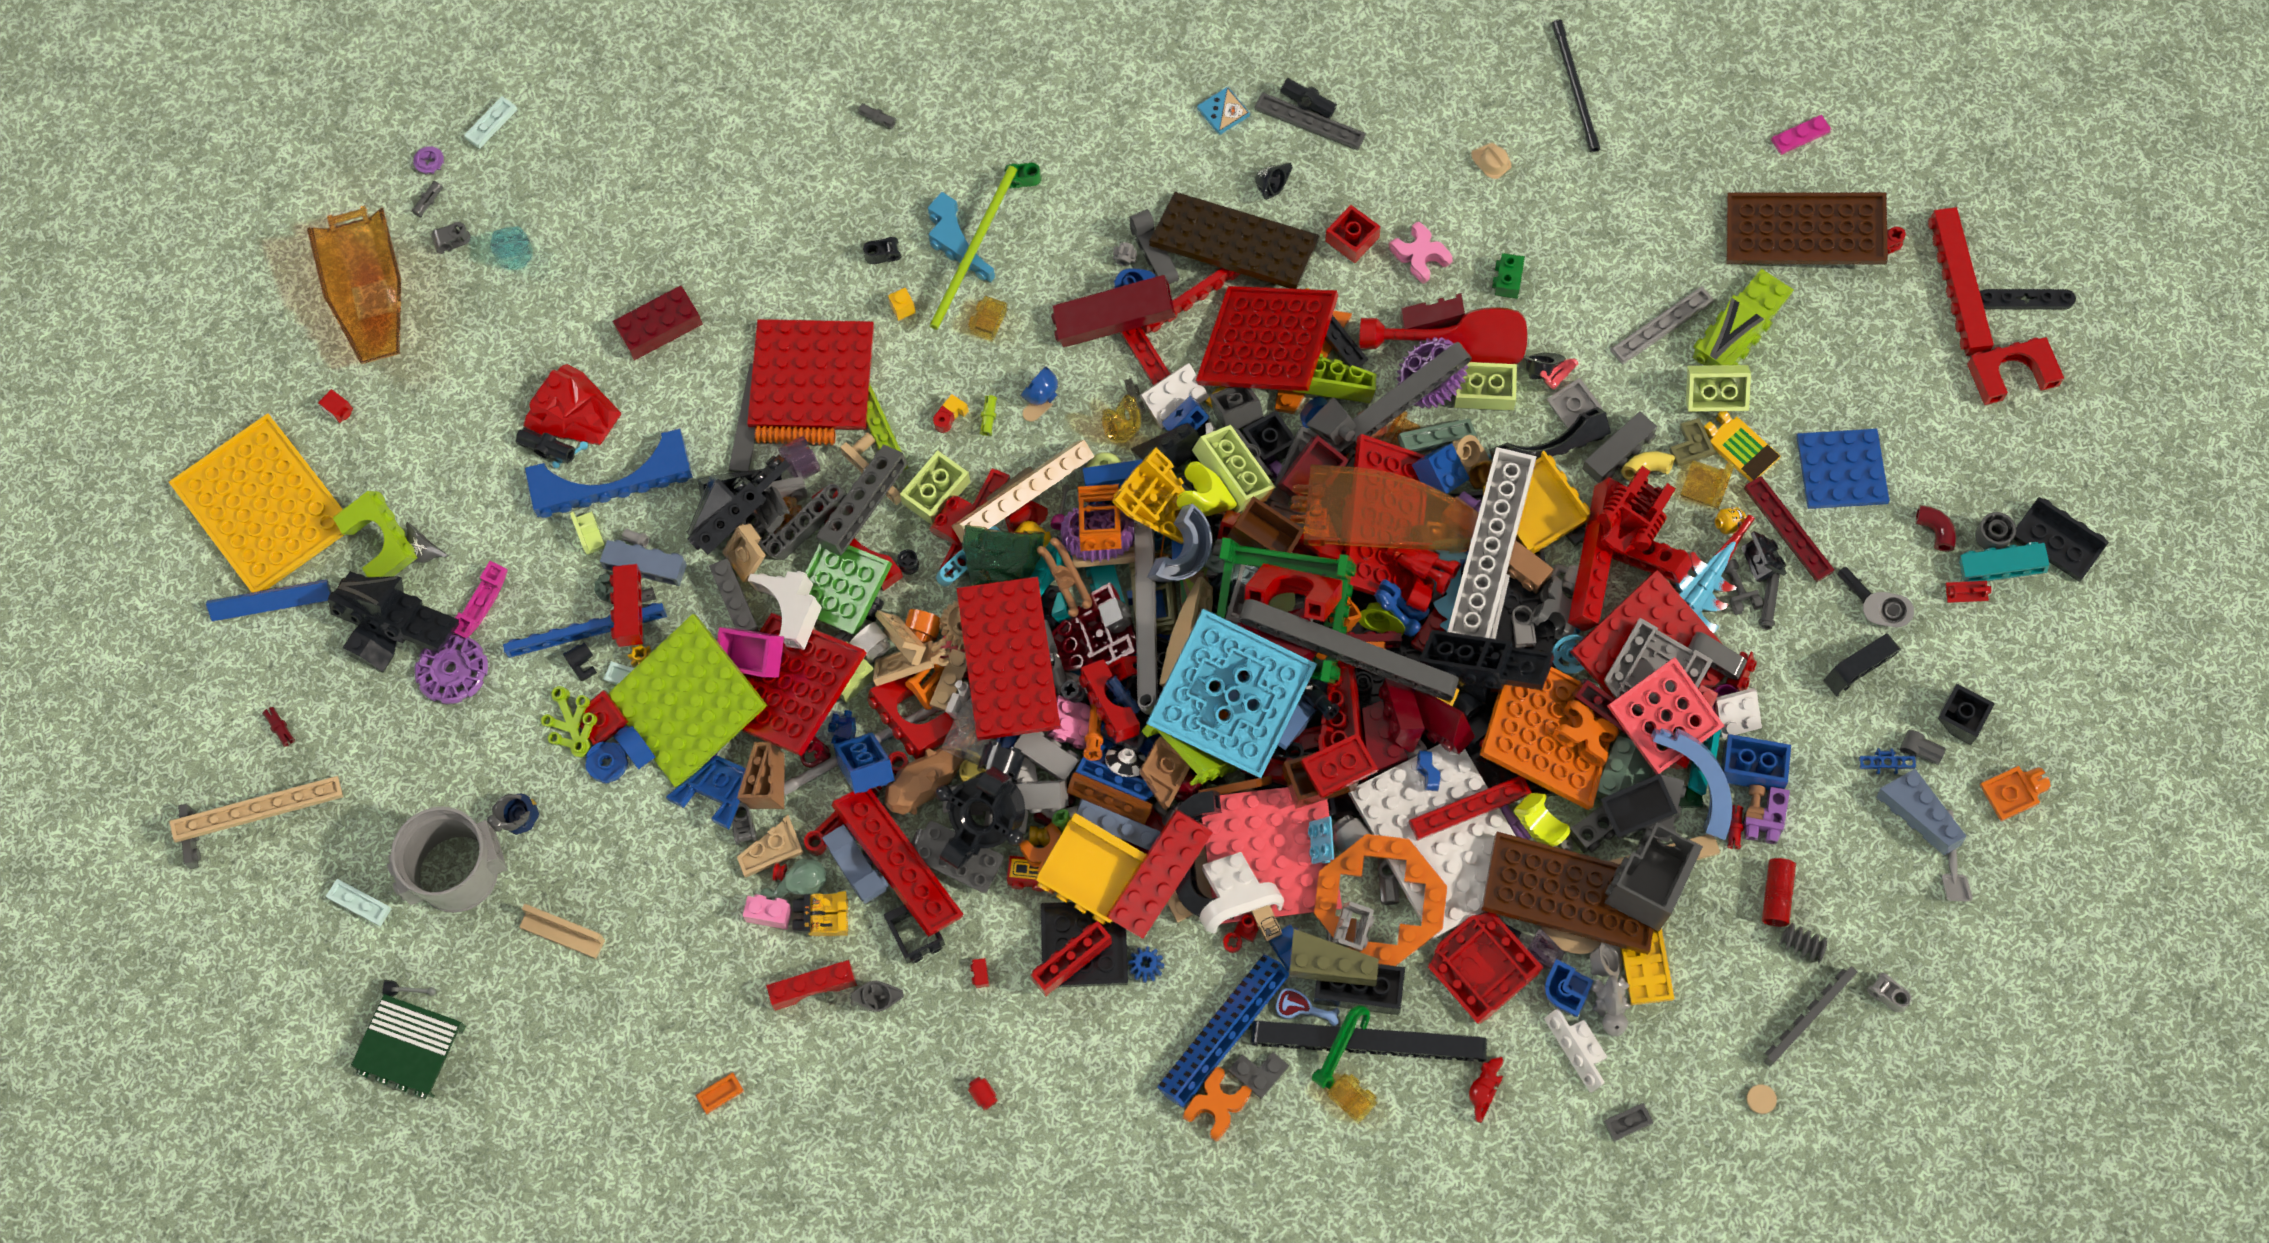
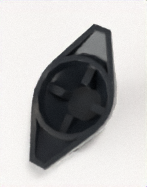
M1291 162L1270 165L1256 174L1255 182L1264 200H1268L1282 191L1293 168Z

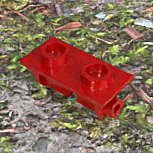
M1987 581L1946 582L1947 603L1989 601L1988 594H1991L1992 589L1991 586H1987Z
M1752 651L1749 656L1745 652H1740L1739 654L1747 660L1739 679H1727L1726 684L1733 686L1738 692L1748 689L1750 678L1748 677L1750 672L1755 671L1757 661L1754 659Z

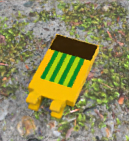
M1720 411L1717 414L1716 420L1722 424L1718 430L1710 421L1704 426L1714 450L1750 482L1763 475L1781 457L1741 419L1736 416L1732 420L1727 411Z

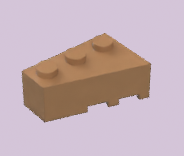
M754 742L737 796L750 809H784L785 753L769 742Z

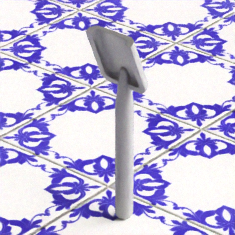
M1947 809L1949 814L1954 819L1953 811L1951 809ZM1955 849L1948 853L1950 874L1942 875L1943 886L1948 901L1969 902L1973 899L1970 886L1965 875H1957L1958 864Z

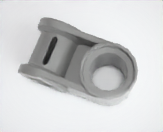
M1882 972L1878 974L1876 982L1867 988V992L1871 996L1881 1001L1894 1012H1903L1911 1002L1910 993L1890 976ZM1895 997H1901L1904 1000V1004H1898L1895 1001Z

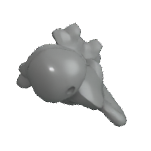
M1612 975L1607 979L1606 985L1599 979H1596L1592 990L1596 992L1598 998L1595 1000L1596 1004L1592 1007V1010L1598 1012L1600 1016H1605L1602 1022L1604 1030L1607 1034L1617 1037L1623 1034L1628 1026V1019L1624 1013L1630 1007V1003L1627 1002V998L1624 995L1625 990L1629 988V984L1624 981L1623 977L1617 980V977Z

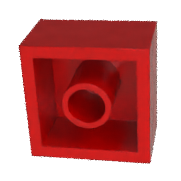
M1350 205L1326 230L1325 242L1355 264L1380 238L1381 226L1353 205Z

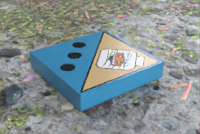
M1229 87L1197 105L1198 111L1218 135H1221L1250 116V112Z

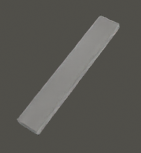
M1701 286L1612 347L1610 352L1624 365L1714 303V299Z

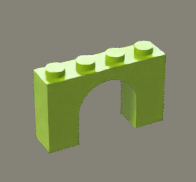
M366 491L333 517L339 530L344 535H354L372 521L380 526L384 535V545L379 555L362 567L367 577L395 576L417 559L414 547L407 541L404 530L396 522L394 513L388 508L384 496L379 491Z

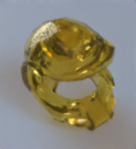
M1128 394L1118 403L1116 412L1108 408L1102 411L1101 421L1105 436L1111 442L1126 443L1140 430V410L1137 406L1136 398ZM1125 409L1129 412V420L1126 419Z

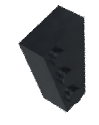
M1185 423L1131 448V451L1136 460H1144L1154 448H1157L1171 461L1174 466L1172 468L1173 471L1195 455L1192 449L1200 436L1196 429L1189 423Z

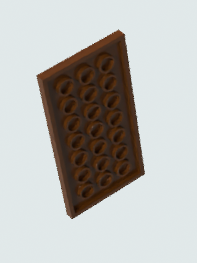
M1887 192L1727 193V264L1887 265Z
M1498 831L1495 833L1481 910L1647 955L1651 950L1653 928L1605 903L1608 897L1605 892L1609 884L1612 883L1613 875L1620 864Z

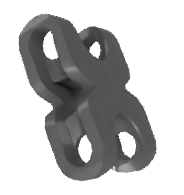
M1554 575L1545 582L1540 592L1542 604L1534 608L1531 621L1538 626L1539 623L1547 619L1550 620L1555 627L1554 637L1560 640L1565 636L1572 635L1576 627L1568 624L1573 597L1567 598L1563 594V581Z

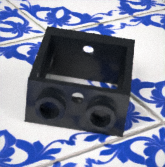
M905 905L883 914L907 964L910 962L912 964L917 963L923 959L924 955L928 953L935 954L943 949L942 946L945 945L940 931L934 934L937 940L908 954L894 925L911 917L912 914Z

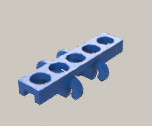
M1877 748V752H1875L1877 756L1859 757L1860 769H1877L1876 774H1880V768L1895 769L1894 774H1898V769H1915L1916 761L1915 756H1894L1896 753L1893 748H1890V751H1881L1880 748ZM1890 759L1892 764L1888 766L1884 763V760ZM1863 761H1870V765H1864ZM1905 761H1912L1913 764L1907 765Z

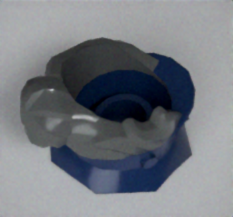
M522 793L504 795L492 807L493 814L487 818V822L496 832L504 829L518 835L530 831L539 817L537 803Z

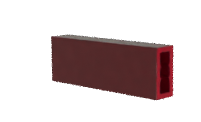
M1165 275L1053 305L1054 313L1051 314L1053 324L1056 325L1057 329L1054 331L1056 341H1060L1063 347L1073 346L1176 317L1170 285Z

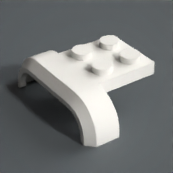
M1242 852L1202 865V871L1217 896V899L1207 904L1200 913L1199 919L1207 932L1214 934L1223 921L1267 905L1276 904L1278 910H1282L1284 898L1277 886L1271 882L1259 884Z

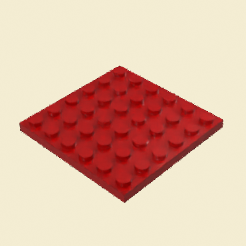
M1228 286L1196 378L1197 384L1204 386L1309 391L1339 296L1337 290Z
M757 319L748 427L761 426L763 428V426H767L769 428V426H773L775 428L778 426L779 428L797 427L798 429L800 427L804 429L806 427L810 429L815 427L816 429L866 430L874 321Z
M1656 570L1584 637L1570 653L1599 686L1615 699L1604 683V679L1639 618L1656 626L1658 631L1686 647L1689 646L1696 632H1702L1720 643L1721 641L1662 574ZM1709 667L1700 684L1712 689L1724 675ZM1632 710V712H1634L1636 715H1638V716L1641 715V714L1637 713L1636 711Z
M771 613L759 632L780 635L782 616ZM814 629L811 632L805 649L787 647L783 643L779 677H760L742 673L768 706L741 731L802 756L866 656V651Z

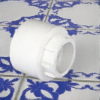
M875 622L863 628L849 643L864 649L867 653L864 659L869 663H874L876 659L883 656L890 648V644L887 642L888 636Z

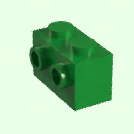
M1502 253L1501 259L1496 260L1495 271L1498 272V277H1494L1492 288L1495 289V296L1518 299L1525 256Z

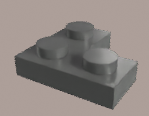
M1274 1052L1269 1055L1260 1067H1257L1242 1054L1228 1072L1243 1085L1251 1088L1252 1092L1262 1100L1289 1068V1065Z

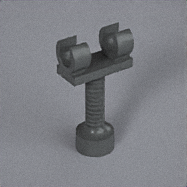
M1733 559L1728 562L1724 573L1730 575L1736 587L1738 596L1732 597L1729 603L1734 614L1739 615L1744 611L1742 601L1750 599L1754 609L1760 608L1763 605V601L1758 590L1746 593L1737 572L1740 566L1737 560Z

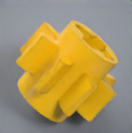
M640 644L639 646L631 647L632 654H628V658L632 660V667L639 665L652 651L650 646L645 648Z

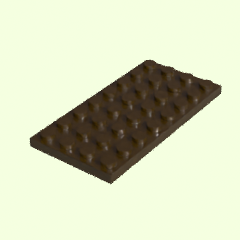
M1174 191L1150 238L1149 246L1289 289H1297L1318 244L1320 235Z

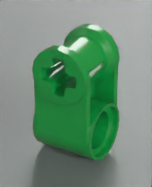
M1034 162L1008 164L1005 166V172L1009 166L1017 169L1009 186L1010 189L1037 186L1042 180L1040 168Z

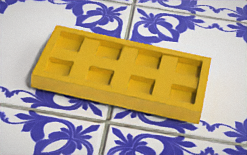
M1662 928L1660 931L1653 929L1651 950L1648 955L1620 947L1626 982L1629 984L1630 1005L1666 1002L1675 999Z

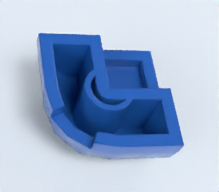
M1556 959L1546 979V996L1556 1008L1577 1018L1594 980L1576 972L1575 968Z

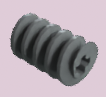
M1791 923L1784 930L1778 945L1780 947L1785 942L1786 950L1794 946L1795 954L1801 949L1802 957L1810 953L1811 961L1817 956L1818 964H1820L1827 949V938L1824 937L1819 941V934L1817 933L1811 938L1810 930L1803 934V927L1800 926L1795 931V924Z

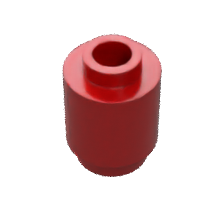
M977 1077L969 1083L970 1088L968 1092L978 1107H982L984 1111L998 1102L997 1094L986 1078L981 1079Z

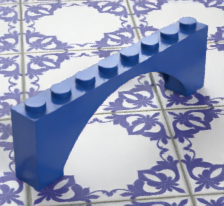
M681 429L661 433L662 438L657 448L639 469L618 481L607 484L584 485L570 482L549 471L545 463L526 467L525 472L534 512L537 517L547 518L553 513L569 512L572 508H586L592 503H606L611 498H625L631 493H645L651 488H664L670 483H684L690 478H693Z

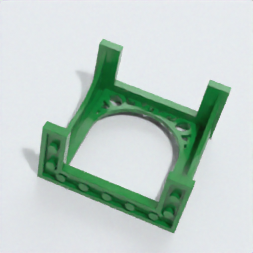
M1222 538L1219 558L1225 561L1217 616L1226 618L1230 604L1235 565L1242 564L1261 567L1265 563L1302 572H1312V574L1321 576L1326 574L1325 577L1343 580L1342 599L1333 609L1335 614L1330 613L1325 620L1324 626L1327 628L1333 627V630L1346 634L1347 626H1344V620L1349 617L1350 612L1347 600L1348 597H1352L1353 585H1350L1351 576L1355 577L1356 564L1353 563L1354 560L1351 557L1340 554L1339 559H1330L1240 546L1230 538ZM1329 617L1334 618L1332 623L1328 622ZM1316 656L1312 659L1317 664L1311 676L1312 679H1319L1330 684H1335V680H1339L1341 668L1337 667L1338 660L1329 656L1324 660H1320Z

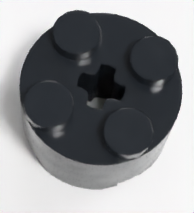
M989 741V744L984 745L977 770L979 772L982 769L987 771L994 766L1012 777L1013 782H1017L1024 761V756L1021 754L1022 750L1015 747L1006 749L1001 747V744L998 742Z

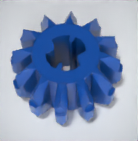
M1146 946L1145 952H1143L1139 947L1137 948L1138 955L1131 953L1133 960L1128 961V965L1132 967L1129 972L1130 974L1136 973L1135 980H1139L1143 976V983H1147V977H1150L1151 981L1154 982V974L1157 976L1162 975L1159 969L1164 968V963L1161 962L1163 956L1157 955V949H1153L1150 952L1149 946ZM1143 961H1147V963L1150 961V967L1145 968V965L1142 967Z

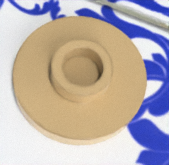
M1759 1084L1749 1090L1747 1104L1755 1113L1767 1114L1776 1106V1094L1769 1086Z

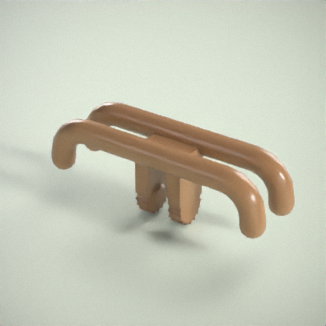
M1052 538L1050 543L1059 552L1065 566H1057L1052 555L1043 546H1039L1037 552L1045 559L1070 609L1068 611L1069 616L1076 617L1079 610L1068 588L1073 585L1077 587L1083 599V608H1090L1092 600L1065 546L1059 539Z

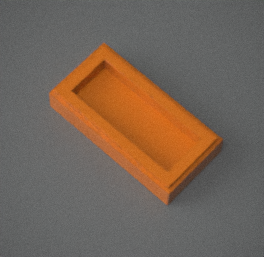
M732 1072L695 1096L705 1113L708 1114L743 1093L744 1090Z

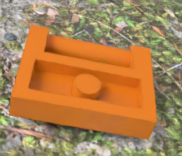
M934 664L933 669L935 672L922 686L919 685V682L932 668L916 673L913 678H909L905 682L907 688L913 691L925 710H931L932 708L930 707V702L944 666Z

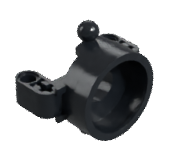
M993 766L985 772L972 776L953 791L947 785H941L936 789V798L939 801H947L946 809L949 813L950 823L956 832L954 838L942 850L939 858L957 870L970 860L973 853L978 855L981 848H993L1001 845L1006 840L1013 846H1018L1023 842L1024 836L1019 829L1025 817V802L1021 791L1012 781V777ZM975 801H981L990 807L993 815L990 825L982 826L973 820L970 810Z

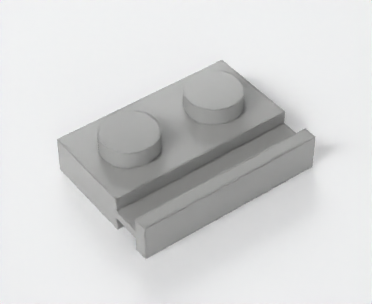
M803 476L774 481L764 490L765 493H769L771 486L777 488L784 502L790 500L799 501L808 497Z

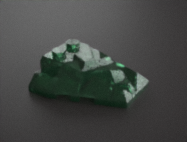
M965 525L962 546L966 555V567L969 571L970 586L1030 578L1041 556L1037 552V548L1043 546L1045 533L1025 530L1024 533L989 530L984 526Z

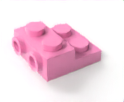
M1058 695L1056 700L1061 729L1050 730L1047 736L1053 737L1057 742L1071 743L1075 748H1086L1084 739L1089 729L1090 705L1081 702L1073 703L1069 699Z

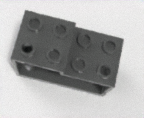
M1656 822L1652 829L1648 827L1644 836H1642L1637 845L1636 853L1632 852L1629 858L1624 857L1620 866L1616 869L1613 875L1614 879L1605 892L1608 895L1605 903L1660 931L1671 916L1703 846L1690 839L1681 837L1680 834ZM1669 835L1672 836L1671 840L1676 846L1663 844L1659 837L1668 838Z

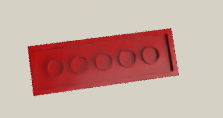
M1176 809L1108 912L1107 918L1144 939L1213 834V831Z

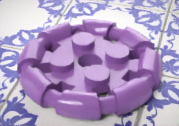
M452 634L444 645L445 649L436 653L424 648L419 654V661L415 664V680L420 685V691L433 701L439 700L442 704L463 702L462 699L475 695L484 684L483 678L488 673L487 656L483 654V648L469 637L465 639L457 634ZM459 645H462L461 651L456 650ZM472 655L476 657L471 661L469 659V657ZM428 660H433L431 666L426 665ZM455 664L456 668L453 672H446L448 665ZM472 671L477 672L475 678L471 677ZM431 676L433 680L427 682L428 677ZM463 685L465 689L458 692L456 688ZM440 687L445 689L444 693L439 692Z

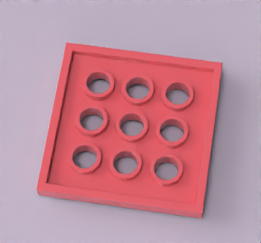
M1675 657L1607 705L1656 775L1683 757L1684 754L1669 747H1666L1664 751L1659 750L1657 743L1652 740V734L1647 733L1644 729L1646 722L1652 723L1655 729L1661 730V728H1664L1672 733L1678 727L1698 739L1701 743L1724 727V724ZM1667 681H1671L1674 684L1675 689L1673 692H1668L1665 689ZM1650 693H1655L1658 696L1657 704L1650 703L1648 699ZM1679 698L1686 700L1687 707L1685 710L1678 707L1677 702ZM1634 705L1641 707L1642 713L1640 716L1633 714L1632 707ZM1663 710H1667L1671 715L1668 722L1661 718ZM1692 715L1699 718V725L1697 727L1690 724V717Z

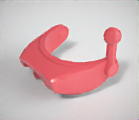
M1575 358L1567 359L1562 363H1558L1550 376H1547L1546 371H1541L1540 376L1544 377V383L1554 390L1578 365V361Z

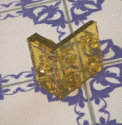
M1692 461L1680 495L1719 509L1735 465L1727 462L1724 469H1718Z

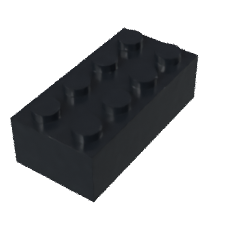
M1378 964L1376 986L1316 980L1313 1004L1348 1009L1363 1005L1370 1012L1399 1015L1405 967Z

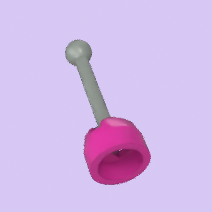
M1068 485L1062 486L1063 494L1059 514L1054 515L1051 520L1050 526L1055 530H1061V523L1065 517L1063 510L1066 494L1070 489Z

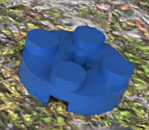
M599 742L590 748L586 756L585 766L587 772L594 780L604 784L619 779L628 767L625 751L614 742ZM604 758H606L607 760L610 758L612 759V761L610 762L611 764L609 766L601 765L603 764L602 760Z

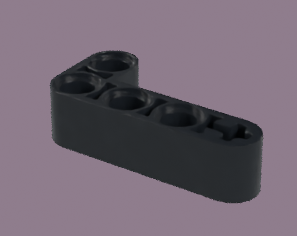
M1886 633L1841 661L1824 678L1823 682L1838 697L1841 691H1846L1855 681L1890 660L1901 651V648Z

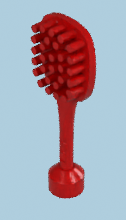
M1499 307L1472 310L1464 314L1456 325L1439 329L1385 328L1378 318H1361L1360 349L1376 350L1385 340L1426 341L1429 338L1432 341L1434 337L1438 339L1442 337L1445 340H1450L1452 343L1459 342L1472 357L1470 362L1518 364L1522 361L1526 352L1528 330L1526 319L1521 312Z

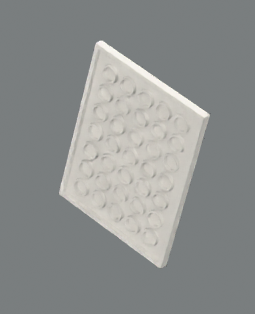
M1441 744L1427 750L1432 752V765L1441 772L1438 792L1425 790V777L1416 769V756L1358 785L1355 791L1348 793L1372 835L1410 839L1447 885L1443 930L1433 936L1431 940L1459 926L1468 917L1478 916L1486 912L1481 910L1495 833L1498 831L1515 836L1500 808L1421 840H1416L1408 822L1410 819L1488 789L1465 749L1458 755L1453 751H1446ZM1386 859L1422 922L1426 885L1404 882L1407 861Z

